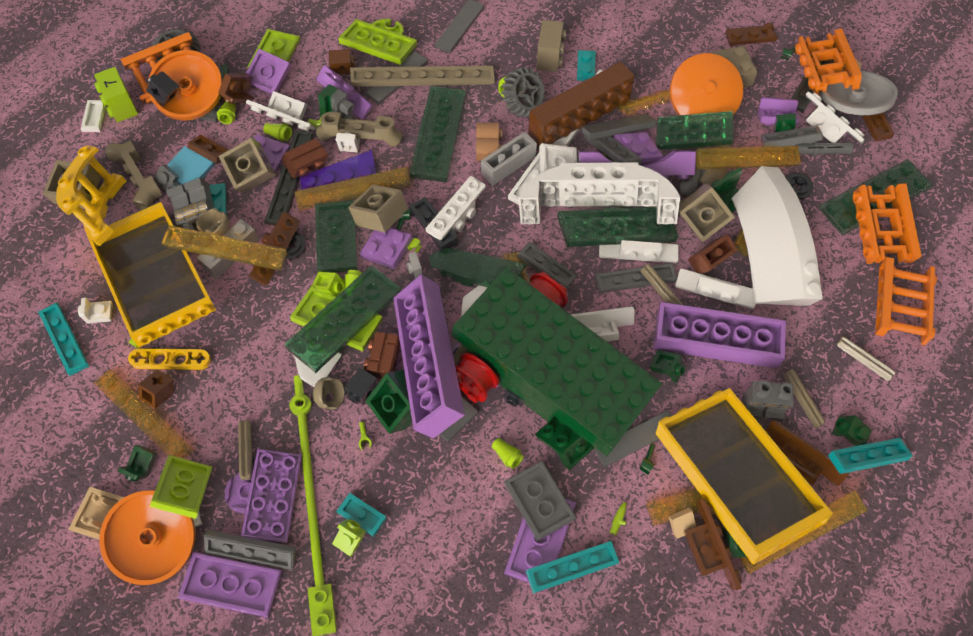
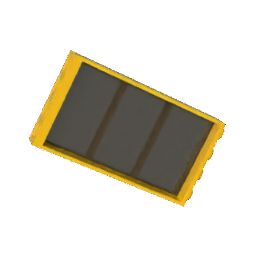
M161 202L108 225L114 233L101 246L97 245L87 235L129 335L138 348L216 311Z
M730 388L724 391L719 390L706 400L700 399L694 406L688 409L686 407L682 408L677 414L671 417L666 416L659 421L656 435L705 501L711 505L713 512L753 565L826 524L832 516V511Z

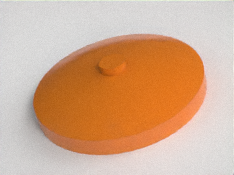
M181 50L170 53L156 63L149 75L150 78L153 74L157 75L163 71L180 86L176 96L164 106L149 94L156 108L162 114L172 119L186 121L200 118L209 113L221 98L218 91L223 78L217 65L208 56L197 51Z
M712 53L694 55L685 60L672 76L669 88L671 104L680 118L691 125L698 127L720 125L730 119L741 104L743 82L740 73L729 60L720 55Z
M155 490L139 491L122 498L110 509L100 530L99 543L104 562L117 577L132 584H156L174 576L188 562L195 546L196 527L194 519L149 507Z

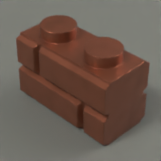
M313 139L285 152L281 161L293 178L298 176L305 177L311 170L323 168L328 154L321 147L319 141Z
M726 234L709 243L688 258L696 273L703 274L712 270L734 254L737 248L729 235Z
M376 332L374 339L369 341L368 351L371 352L369 358H365L364 370L379 379H382L386 373L395 371L401 345L399 336Z

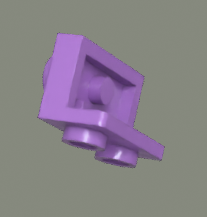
M762 97L758 109L760 123L770 126L775 124L776 115L795 113V126H797L799 121L796 113L798 100Z

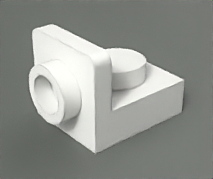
M347 132L337 133L336 142L340 151L358 153L361 138H356V135Z
M82 298L81 305L78 307V313L86 323L112 321L113 303L111 301L90 303L87 298Z

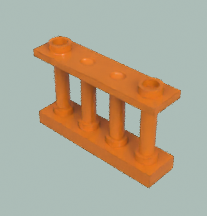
M189 32L120 59L125 70L130 69V71H133L144 93L139 96L142 103L150 104L152 101L149 93L146 91L148 85L139 69L140 65L147 62L153 69L158 57L163 55L165 57L178 49L191 50L190 47L193 41Z
M886 257L879 266L875 335L884 336L891 329L921 335L922 345H926L934 338L936 329L933 327L934 286L937 282L934 266H931L923 275L896 269L894 267V258ZM897 277L922 282L923 292L897 287L893 284V278ZM896 294L923 300L922 309L895 304L892 301V295ZM893 311L922 317V327L895 322L891 319V313Z

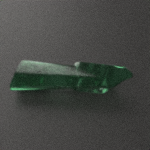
M446 248L429 255L432 268L438 269L443 277L447 276L452 278V281L468 287L478 284L488 288L506 267L523 279L521 272L527 267L525 263Z

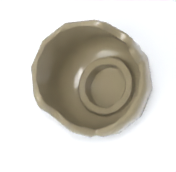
M215 208L204 212L197 220V228L208 238L222 236L227 232L230 225L228 216Z
M323 377L316 382L313 398L320 408L335 410L343 403L345 392L340 379ZM328 393L333 394L334 401L326 402V395Z

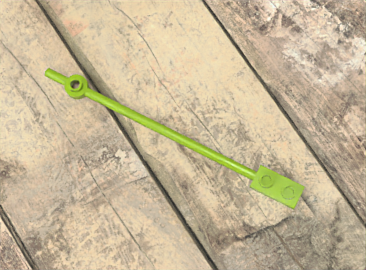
M299 375L294 376L295 396L291 399L289 406L292 413L298 416L315 587L308 588L312 636H321L336 633L337 628L332 585H324L306 414L312 408V403L309 397L304 395L302 379H300ZM298 402H304L302 406H297Z

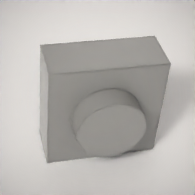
M416 252L408 254L409 262H406L409 274L413 273L416 279L422 274V268Z

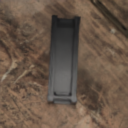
M426 197L409 205L410 215L414 216L426 231V227L437 216L438 212ZM452 229L442 240L428 233L438 246L441 254H444L446 250L453 246H458V237Z

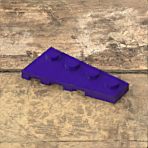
M372 150L311 172L305 177H300L302 194L308 195L378 183Z

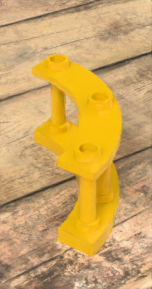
M87 145L78 150L77 157L58 181L56 201L64 213L68 215L73 213L84 224L86 234L97 245L101 246L114 233L104 221L108 210L106 203L108 199L114 198L127 181L122 175L109 174L94 157L99 150L96 147ZM87 163L104 179V183L99 190L82 173ZM77 181L92 194L91 197L93 199L91 202L76 188ZM80 204L86 209L85 211L79 206Z

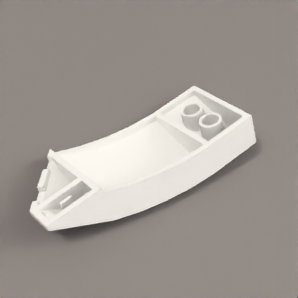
M761 166L730 199L733 200L745 236L755 304L812 305L822 300L823 297L817 256L805 213L795 191L779 167Z

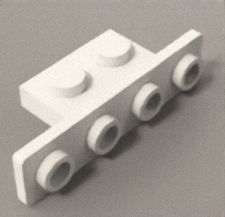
M274 91L267 107L250 100L246 101L251 106V110L261 114L264 111L267 112L266 116L277 120V117L283 118L282 122L291 126L293 123H296L298 128L307 132L309 129L316 130L315 126L302 121L308 106L306 103Z
M809 92L805 94L818 107L806 119V122L811 126L818 125L822 135L831 143H836L848 132L861 144L864 142L862 138L864 134L857 128L853 130L849 127L850 122L843 116L840 118L834 114L836 110L829 104L823 105L820 102L822 100L820 96Z
M470 176L426 227V232L439 240H442L451 229L455 234L456 232H461L466 220L474 217L476 213L475 200L486 188V185Z
M600 239L599 257L677 263L678 245Z
M680 269L675 285L676 288L749 309H754L755 307L752 288L685 269Z
M633 307L571 315L606 342L619 340L617 327L634 325L635 310Z

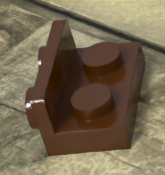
M226 73L218 94L231 104L236 102L245 103L247 100L253 101L254 97L247 93L251 87L253 76L248 73Z

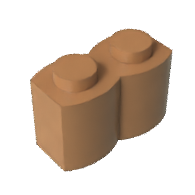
M476 123V161H481L502 147V144H499V140H502V129H499V123Z

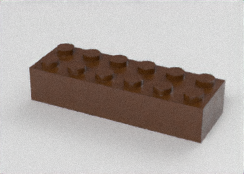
M619 62L531 109L528 135L538 146L542 143L553 144L562 137H567L571 132L581 129L582 126L589 122L596 121L600 116L612 112L618 106L625 105L630 100L634 75L622 62Z

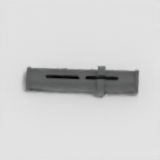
M816 141L815 143H801L794 146L795 155L812 154V156H817L818 154H852L853 152L852 142L818 143Z

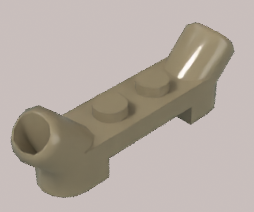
M327 112L321 116V124L316 128L317 137L324 142L329 141L337 133L346 132L356 135V138L383 140L391 147L397 146L402 139V132L395 127L394 120L388 116H377L376 121L344 119L341 118V113Z
M128 141L124 144L110 143L107 145L105 153L108 159L125 163L122 165L127 174L132 173L133 175L130 179L135 188L138 187L133 198L134 205L140 210L152 206L153 201L163 195L152 176L143 178L135 162L141 160L132 142Z

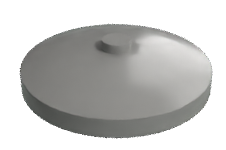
M861 71L860 89L852 90L850 85L849 88H845L842 82L827 85V91L822 92L820 90V95L826 104H829L838 111L854 115H874L883 113L894 106L898 90L889 79L876 73Z

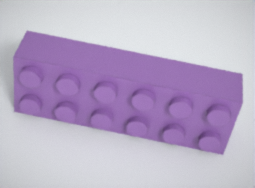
M660 302L656 314L653 349L778 369L785 359L786 321Z

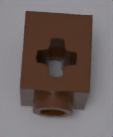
M350 49L329 50V67L337 74H351L350 68L355 67V57L351 56Z
M156 370L138 384L139 399L156 409L174 393V380L169 375Z

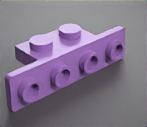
M324 65L317 77V81L325 88L330 84L348 95V101L354 104L353 113L361 120H364L371 110L372 104L360 95L352 85L345 82L339 74Z

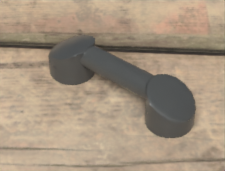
M696 152L695 175H692L691 181L681 182L680 191L682 196H690L697 191L698 181L703 166H705L700 152Z

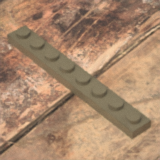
M493 66L350 68L351 85L353 87L494 84L495 81Z

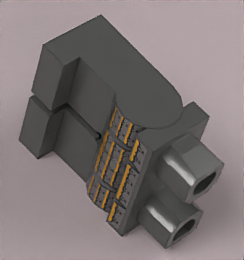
M201 178L166 190L168 197L172 201L176 226L182 228L184 236L188 238L197 235L196 227L199 217L204 212L214 208L210 185Z
M752 381L751 386L741 398L742 403L755 419H762L764 410L765 420L784 421V413L794 405L793 385L791 383L781 384L770 383L769 381Z

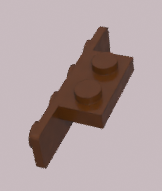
M286 212L281 214L274 229L270 233L266 232L262 237L261 242L263 245L261 249L257 248L252 256L255 260L252 264L253 269L249 275L250 278L264 286L269 284L300 224V220Z
M772 420L765 430L771 439L781 447V451L809 484L813 485L821 474L839 486L849 475V473L839 474L826 453L778 421Z
M701 499L696 502V506L704 524L684 531L700 574L704 576L723 569L732 591L742 589L740 573L737 569L734 570L731 563L732 554L729 548L724 546L721 539L723 538L721 528L718 524L715 525L712 518L714 515L713 509L709 503H706L705 499Z

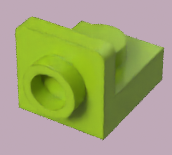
M318 272L311 287L341 298L345 290V281L337 273Z
M347 519L339 523L337 528L340 530L332 544L347 555L352 556L366 531L361 528L358 522Z

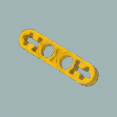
M139 348L130 352L128 361L136 369L203 370L210 365L211 357L207 351L201 349ZM139 355H141L144 358L139 359V362H136L134 360L135 358H138ZM159 355H164L165 360L160 364H156L155 358ZM181 355L186 356L182 364L175 363L177 357ZM190 355L193 359H200L203 356L205 360H202L199 364L197 360H191Z

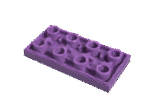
M257 449L241 533L242 537L287 544L301 454Z

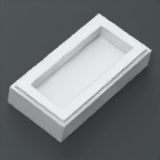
M87 100L81 125L82 132H101L106 106L103 105L101 100Z

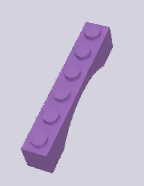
M673 150L656 162L639 166L649 168L666 179H669L670 175H677V178L686 179L689 178V175H695L696 152L692 150ZM578 151V163H616L604 157L598 151Z

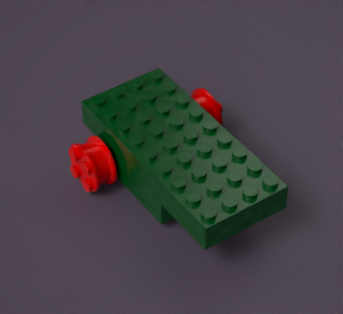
M506 267L453 325L451 336L468 349L467 353L461 355L460 363L455 366L459 388L474 403L478 401L484 402L488 398L487 393L491 388L494 389L498 385L502 386L505 390L508 388L524 400L523 404L545 421L550 423L554 417L558 418L596 449L608 456L662 383L562 309L568 303L567 289L563 285L558 284L547 273H534L530 277V283H528Z

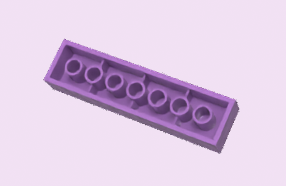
M420 274L393 299L413 429L431 438H435L465 416L439 284Z

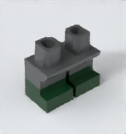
M328 84L318 95L320 117L327 112L341 113V118L355 119L351 115L354 104L348 101V95Z

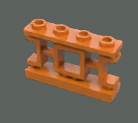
M842 28L835 29L834 35L828 33L826 40L811 42L809 37H806L804 40L803 36L798 38L795 51L800 56V65L804 66V75L808 77L809 89H812L813 93L819 95V90H822V92L827 91V85L842 82L845 88H849L850 85L852 90L860 89L862 73ZM834 60V63L820 65L819 61Z
M898 184L896 187L890 185L884 190L885 195H873L871 186L861 185L853 192V202L856 206V219L859 222V236L862 239L863 256L866 259V263H880L886 259L885 254L897 253L898 262L913 263L922 257L907 184ZM891 202L893 209H886L885 203ZM869 203H876L877 209L871 210ZM878 217H889L892 231H880ZM899 238L900 245H893L892 239ZM876 239H884L885 246H878Z

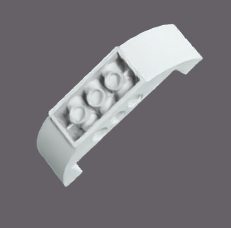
M638 162L560 163V166L548 169L537 175L523 188L518 197L521 224H540L541 206H656L657 224H677L680 195L665 177L649 168L639 166Z

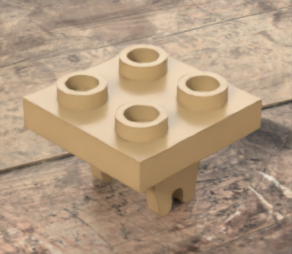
M89 487L69 530L99 540L101 526L106 515L124 497Z

